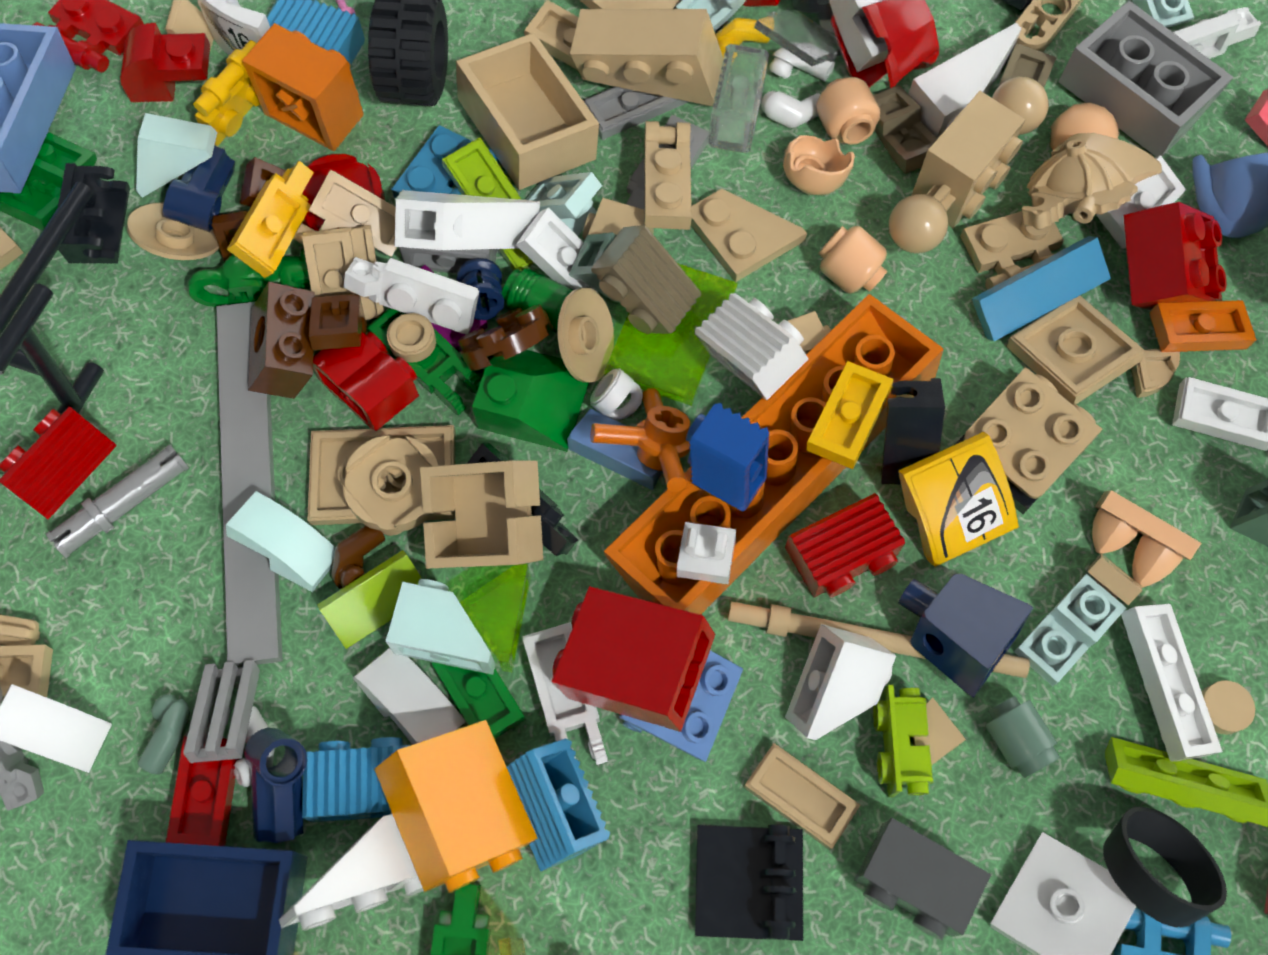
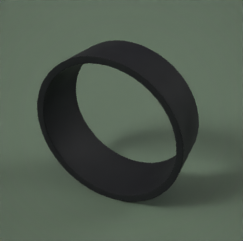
M1133 807L1125 812L1105 840L1103 855L1113 880L1135 906L1156 921L1172 927H1187L1224 905L1227 898V888L1223 874L1215 859L1187 828L1168 815L1148 807ZM1129 839L1147 845L1161 855L1175 869L1186 885L1192 903L1177 896L1156 880L1137 857Z

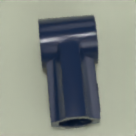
M214 146L211 158L185 172L181 180L174 179L171 182L163 205L164 218L209 233L213 230V216L219 215L222 195L235 172V161L226 154L224 149Z
M264 728L258 730L250 737L244 753L246 763L251 768L253 837L258 842L279 843L294 840L296 836L303 834L302 775L306 769L308 758L304 747L294 738L277 728ZM283 745L285 753L281 762L273 767H266L269 753L274 748Z

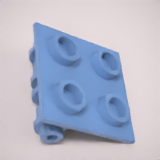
M710 650L681 732L620 714L619 718L624 720L622 725L638 733L644 730L691 756L706 762L743 668Z

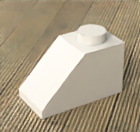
M821 624L785 718L806 738L817 740L878 704L884 686L887 685L891 678L892 666L896 655L870 637Z

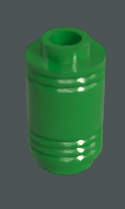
M526 268L523 271L515 269L510 274L502 294L509 310L521 307L522 311L540 304L554 327L552 331L558 333V319L562 304L573 289Z

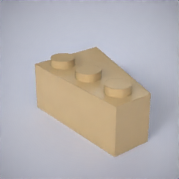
M580 9L570 50V56L583 80L716 107L725 62L707 9Z

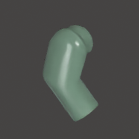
M171 694L162 695L154 703L151 711L152 716L160 722L138 760L139 767L152 774L163 773L179 744L190 715L186 701L184 699L177 700Z

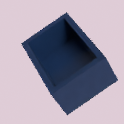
M127 840L106 955H294L298 923L281 928L279 919L302 897L308 856L287 850Z

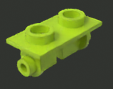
M888 685L883 690L878 704L873 706L875 731H883L884 752H878L877 754L878 781L880 784H887L888 797H895L902 792V786H907L908 795H928V785L934 783L930 745L910 746L909 738L927 737L929 735L926 698L920 696L919 688L900 689V697H894V685Z

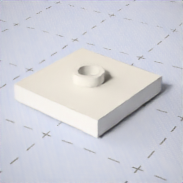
M1042 832L991 921L990 927L1034 955H1111L1137 906L1120 890L1108 869Z

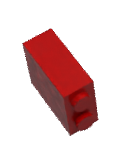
M589 586L583 602H580L574 610L572 631L566 646L558 652L554 660L551 683L570 700L681 732L716 634L703 615Z

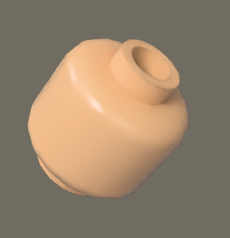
M856 77L840 78L832 81L821 93L817 101V114L831 139H838L839 143L850 145L863 142L873 134L880 119V108L870 88L864 80Z
M843 226L840 227L818 253L823 258L820 264L822 273L848 294H853L862 287L870 292L887 273V270L881 266L887 256L885 247L860 226H853L848 230Z

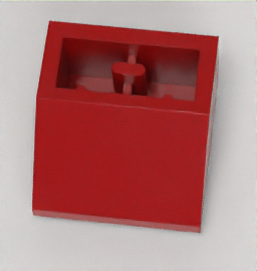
M1179 201L1123 215L1131 302L1133 306L1152 310L1157 303L1222 301L1221 292L1226 290L1227 280L1223 267L1218 263L1217 247H1220L1222 244V232L1218 221L1214 220V216Z

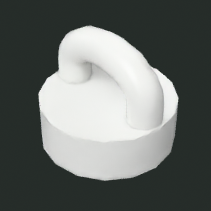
M620 368L613 369L602 378L594 389L590 398V404L602 415L613 420L628 418L638 409L642 403L643 392L641 387ZM628 393H630L631 399L622 408L616 409L624 401Z

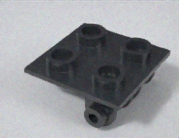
M697 825L695 936L803 941V829H790L788 825H768V828Z

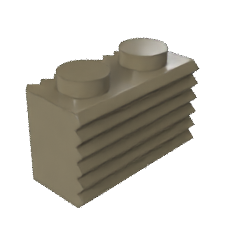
M646 225L623 227L591 268V272L596 274L597 278L601 280L599 283L601 290L611 299L619 301L620 305L624 306L626 311L630 313L628 316L630 323L645 334H670L675 331V327L681 323V319L686 316V312L691 310V305L696 303V299L701 296V291Z

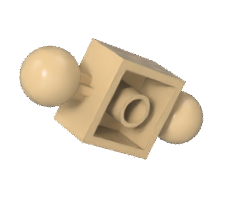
M1029 77L1011 78L996 89L992 98L979 91L928 149L912 195L902 199L893 208L889 218V232L898 247L910 253L928 252L942 242L947 233L948 225L954 228L963 216L971 219L977 213L986 198L982 194L988 187L996 190L1007 176L1011 168L1007 164L1013 159L1023 143L1021 139L1017 138L1018 135L1035 130L1047 115L1048 96L1039 82Z

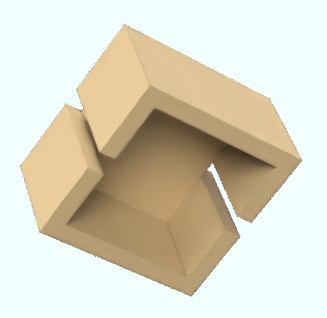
M500 461L420 467L423 513L455 511L456 520L423 523L426 569L520 565L544 560L541 515L532 516L531 506L540 505L538 461Z

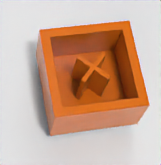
M274 23L242 60L264 114L332 151L338 148L364 115L347 59L333 49L326 50L312 43L299 31L294 30L291 32Z

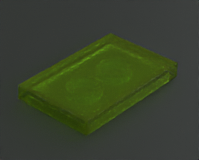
M677 263L701 291V296L696 299V303L691 305V310L686 312V316L681 319V323L670 334H645L630 323L628 319L630 313H628L606 365L605 375L613 369L620 368L641 389L654 388L660 392V396L692 406L711 355L695 335V329L702 326L703 320H708L709 314L715 313L716 307H722L723 300H729L730 294L736 293L738 283Z

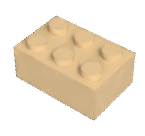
M535 33L456 61L458 100L518 190L596 160L599 122Z

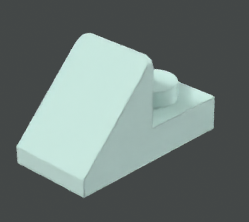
M592 172L554 176L539 182L525 200L540 201V211L549 207L578 236L584 229L589 213H597L592 206V198L602 187V184Z

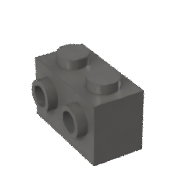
M891 818L882 823L854 881L866 887L863 895L873 903L889 911H893L896 905L915 916L912 922L915 927L936 939L943 940L945 934L950 937L964 935L991 874Z

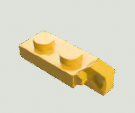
M300 161L291 169H286L282 177L275 173L264 183L227 248L228 251L264 278L276 271L311 207L308 203L309 199L302 193L314 172Z

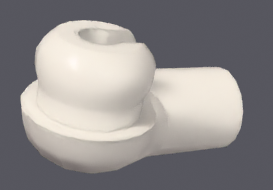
M770 91L762 97L761 109L771 120L788 128H796L818 117L817 101L821 94L816 93L799 101L783 92Z

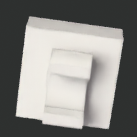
M685 522L677 564V577L729 584L736 529Z

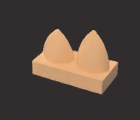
M1112 490L1104 491L1095 506L1099 510L1093 521L1092 538L1097 553L1104 554L1119 550L1129 544L1138 533L1143 535L1135 550L1132 564L1133 579L1141 587L1150 586L1165 578L1181 563L1182 559L1191 560L1202 544Z

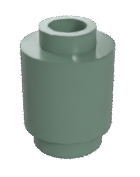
M1013 696L988 711L993 720L986 724L985 727L1011 769L1017 767L1023 778L1061 758L1054 748V745L1058 744L1030 700L1020 704L1016 696Z

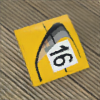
M981 432L898 471L906 510L917 519L924 556L934 567L1019 528L1008 480L990 436L985 432Z

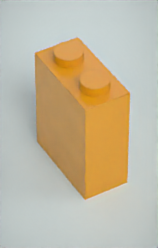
M486 720L399 749L374 768L424 892L442 884L446 885L449 893L479 879L477 869L486 865H490L493 873L503 870L522 860L523 858L519 850L538 839Z

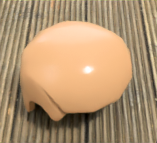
M1091 102L1072 105L1059 115L1050 127L1052 129L1050 148L1054 150L1060 144H1063L1068 137L1079 133H1096L1118 139V124L1114 116L1103 106Z
M800 135L791 141L785 149L784 172L790 182L801 192L807 195H828L844 184L853 168L855 155L854 152H848L844 155L840 150L839 140L836 138L823 141L815 136Z

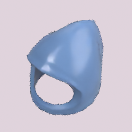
M1268 152L1235 158L1214 165H1209L1201 154L1193 158V178L1199 209L1204 213L1214 216V220H1217L1220 225L1222 235L1229 238H1241L1257 233L1268 226Z

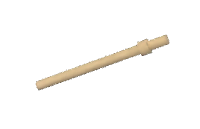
M733 601L730 603L728 621L766 628L767 634L786 637L787 633L816 638L820 625L824 624L870 637L892 653L926 659L913 648L910 642L912 636L795 614L791 613L790 607L771 604L769 609ZM1005 654L993 672L1026 678L1029 672L1030 661L1028 658Z

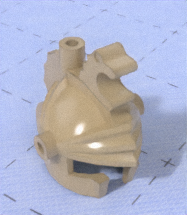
M1079 133L1070 136L1063 144H1060L1051 152V158L1037 168L1030 177L1027 188L1029 189V196L1032 197L1033 207H1022L1023 224L1041 230L1046 226H1052L1054 222H1059V219L1067 214H1072L1074 221L1089 223L1095 214L1102 215L1111 210H1118L1122 204L1131 201L1133 194L1138 191L1135 184L1162 173V165L1146 151L1119 139L1096 133Z

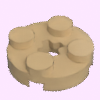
M387 435L367 441L352 454L345 468L347 474L344 480L343 494L352 513L367 527L380 530L383 534L389 536L398 535L403 531L419 526L434 513H423L420 467L439 466V463L433 452L424 443L405 436L407 440L401 438L391 439ZM389 474L394 478H398L401 475L406 477L402 483L403 488L397 493H385L382 491L386 487L383 479Z

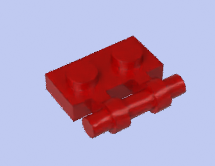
M58 0L48 12L52 21L56 23L55 26H49L58 28L74 64L83 69L89 70L92 68L101 73L105 72L109 66V58L102 55L106 49L121 56L124 51V42L127 34L135 27L144 24L140 16L108 0ZM39 22L33 24L35 26H45ZM77 34L87 40L77 42L73 38Z

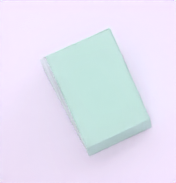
M145 113L138 135L136 192L143 198L211 158L217 131L210 125Z

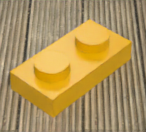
M847 361L807 441L806 450L854 469L892 389L894 379Z

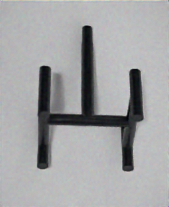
M82 182L75 183L0 295V375H3L6 368L11 366L41 376L61 403L57 410L60 414L68 407H71L79 414L104 372L97 364L86 362L72 385L32 329L54 295L48 287L37 282L93 194V190Z

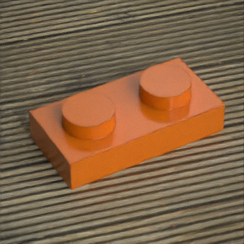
M1243 300L1157 303L1149 312L1161 352L1248 349L1256 341Z

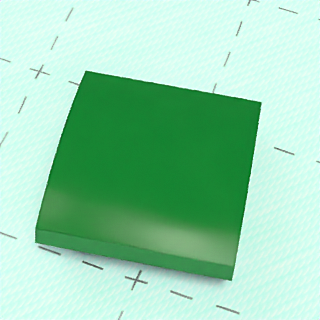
M48 132L22 192H0V211L43 231L58 208L66 163H75L76 166H94L97 161L96 154Z

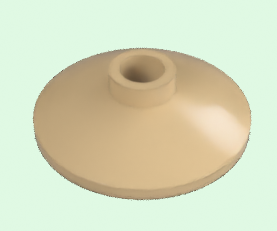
M164 202L141 206L129 215L127 231L130 238L139 247L157 256L174 260H196L208 257L219 249L214 230L209 233L164 218Z
M578 288L573 290L562 304L558 319V344L562 360L569 373L580 382L591 383L601 379L610 366L614 351V328L610 311L600 294L590 288Z

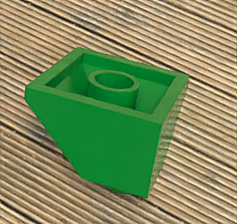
M524 350L506 360L503 355L493 357L489 361L491 366L485 368L472 405L477 428L568 452L567 438L577 424L589 383L576 380L569 373L561 358Z

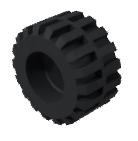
M375 0L369 23L368 61L371 82L380 102L435 106L438 103L444 89L448 63V25L442 0Z

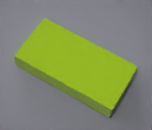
M402 550L326 598L317 606L343 646L347 649L392 620L402 582L418 585L419 580L422 578L408 555Z

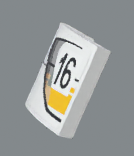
M197 0L214 40L228 55L235 49L241 50L249 40L257 43L270 29L265 14L240 7L238 0Z

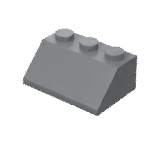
M1128 0L1075 47L1058 82L1085 103L1091 102L1105 107L1114 116L1120 130L1157 157L1165 155L1186 135L1231 82L1233 76Z

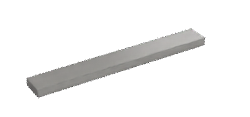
M255 302L216 306L227 662H235L237 667H243L244 661L255 660L257 665L283 661L279 574L270 570L269 558L227 537L226 524L255 491L275 501L271 396L269 394L248 391L251 309Z

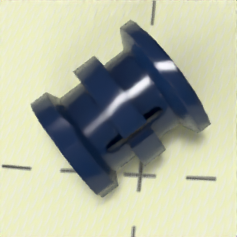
M475 258L461 265L457 272V281L479 290L474 319L488 320L496 317L498 312L504 308L501 285L502 273L499 266L494 261L486 258ZM477 272L481 273L483 283L478 284ZM485 296L486 307L483 308L480 297Z

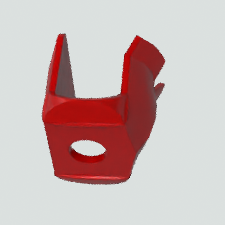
M885 0L862 7L877 38H884L888 54L883 62L857 72L845 47L834 15L831 17L830 22L850 77L864 80L869 88L884 75L888 74L891 89L911 70L931 67L939 56L940 47L935 21L925 0Z

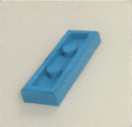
M1088 236L971 299L985 336L988 340L996 341L1110 280L1111 277L1098 237Z

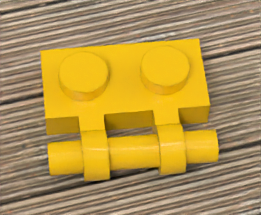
M249 40L241 50L235 49L226 59L227 66L216 78L210 77L202 85V94L193 103L194 107L198 110L195 114L197 123L210 125L217 131L215 141L217 147L226 136L231 137L237 133L241 127L243 117L253 105H260L242 62L245 56L257 44L253 40Z

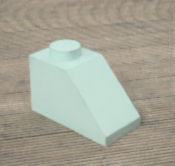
M420 579L418 585L402 582L386 638V643L392 652L397 655L493 675L495 662L492 654L455 594L448 591L449 587L429 579Z

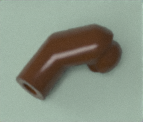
M365 525L338 543L334 550L331 574L334 583L339 589L344 588L363 576L364 555L385 542V536L380 530L372 529Z

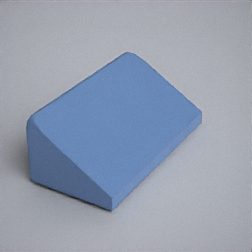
M590 409L568 436V449L653 490L663 471L651 469L641 463L637 457L638 446L592 443L590 432L593 423L624 424Z

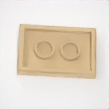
M454 425L380 428L377 431L373 429L311 431L308 523L310 525L362 523L352 513L343 494V485L345 487L344 480L347 474L345 468L349 458L361 445L379 436L389 435L391 439L401 438L407 440L405 437L407 436L424 443L435 455L439 466L455 465ZM391 474L387 475L383 479L386 487L382 491L385 493L399 492L403 488L402 483L406 477L401 475L398 478H394ZM455 511L434 512L427 520L455 519Z

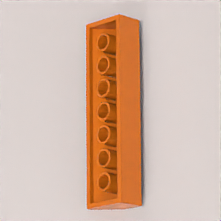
M868 294L806 354L808 360L768 400L762 397L741 417V419L749 418L751 424L758 423L760 429L768 428L769 432L767 479L744 512L692 484L691 478L693 475H691L692 467H690L684 473L687 481L685 489L680 492H671L667 489L604 550V555L639 599L701 615L846 468L806 449L807 441L847 361L894 379L893 383L898 381H930L931 378L936 377L944 348L871 294ZM890 391L863 450L886 428L888 399L897 397L913 398L914 396L907 394L893 395ZM685 522L736 529L729 584L677 577V564Z

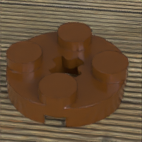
M540 304L522 311L521 307H518L497 317L496 321L499 326L484 332L483 328H480L458 339V343L462 348L460 353L469 370L482 369L491 366L487 356L494 355V357H499L503 355L506 360L543 340L549 335L547 330H553L554 327Z

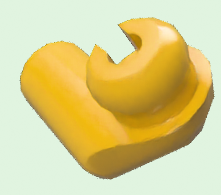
M740 17L730 21L715 34L724 62H729L735 58L734 55L738 53L737 47L744 41L768 43L772 35L771 23Z

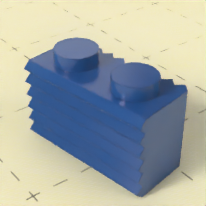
M722 403L714 404L706 416L699 414L687 433L686 441L691 444L689 447L691 450L688 463L692 467V484L744 512L767 479L768 428L760 429L759 424H751L749 418L741 419L740 413L732 414L731 408L723 409Z

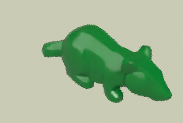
M304 248L301 249L299 257L283 256L276 271L266 278L232 254L219 269H205L194 273L188 281L189 296L197 303L216 307L256 302L268 282L300 289L311 288ZM215 285L227 290L230 295L212 294L203 287Z

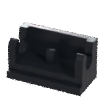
M66 163L58 208L62 205L76 182L85 183L93 190L92 196L79 214L76 223L58 249L68 263L118 264L130 186L125 181L102 180L114 179L115 170L105 166H76L75 163Z
M931 378L930 381H898L893 383L891 394H907L914 397L888 399L883 461L880 474L881 484L901 485L899 470L940 451L945 414L941 378Z

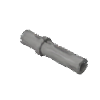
M168 444L164 450L95 500L87 498L81 503L83 506L81 510L45 534L51 542L55 543V548L65 558H68L72 552L101 531L107 534L114 529L113 522L180 473L187 471L189 467L173 447Z

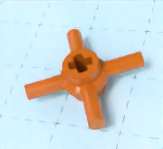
M649 388L643 392L642 400L647 417L637 426L592 424L590 432L592 443L638 446L637 457L640 462L651 469L663 471L669 491L680 492L685 489L687 481L680 458L686 456L691 450L689 448L691 444L686 441L690 420L682 411L664 406L660 392L657 389Z

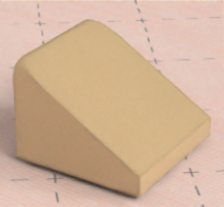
M173 0L165 27L167 34L205 33L211 50L214 38L202 11L188 0Z

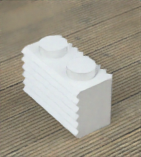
M736 293L730 294L729 300H723L722 307H716L715 313L709 314L708 320H703L701 327H696L695 335L714 359L742 382L744 381L747 386H750L765 400H768L808 360L800 346L804 338L788 321L783 319L779 324L772 321L774 316L758 299L753 298L748 303Z

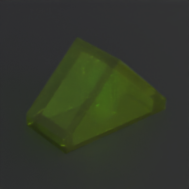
M528 564L513 565L459 602L488 647L492 657L502 671L513 673L531 580Z

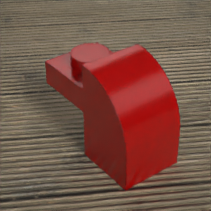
M147 23L132 29L125 38L120 76L121 85L130 102L174 101L176 81L207 80L210 43L206 34H161L156 23Z

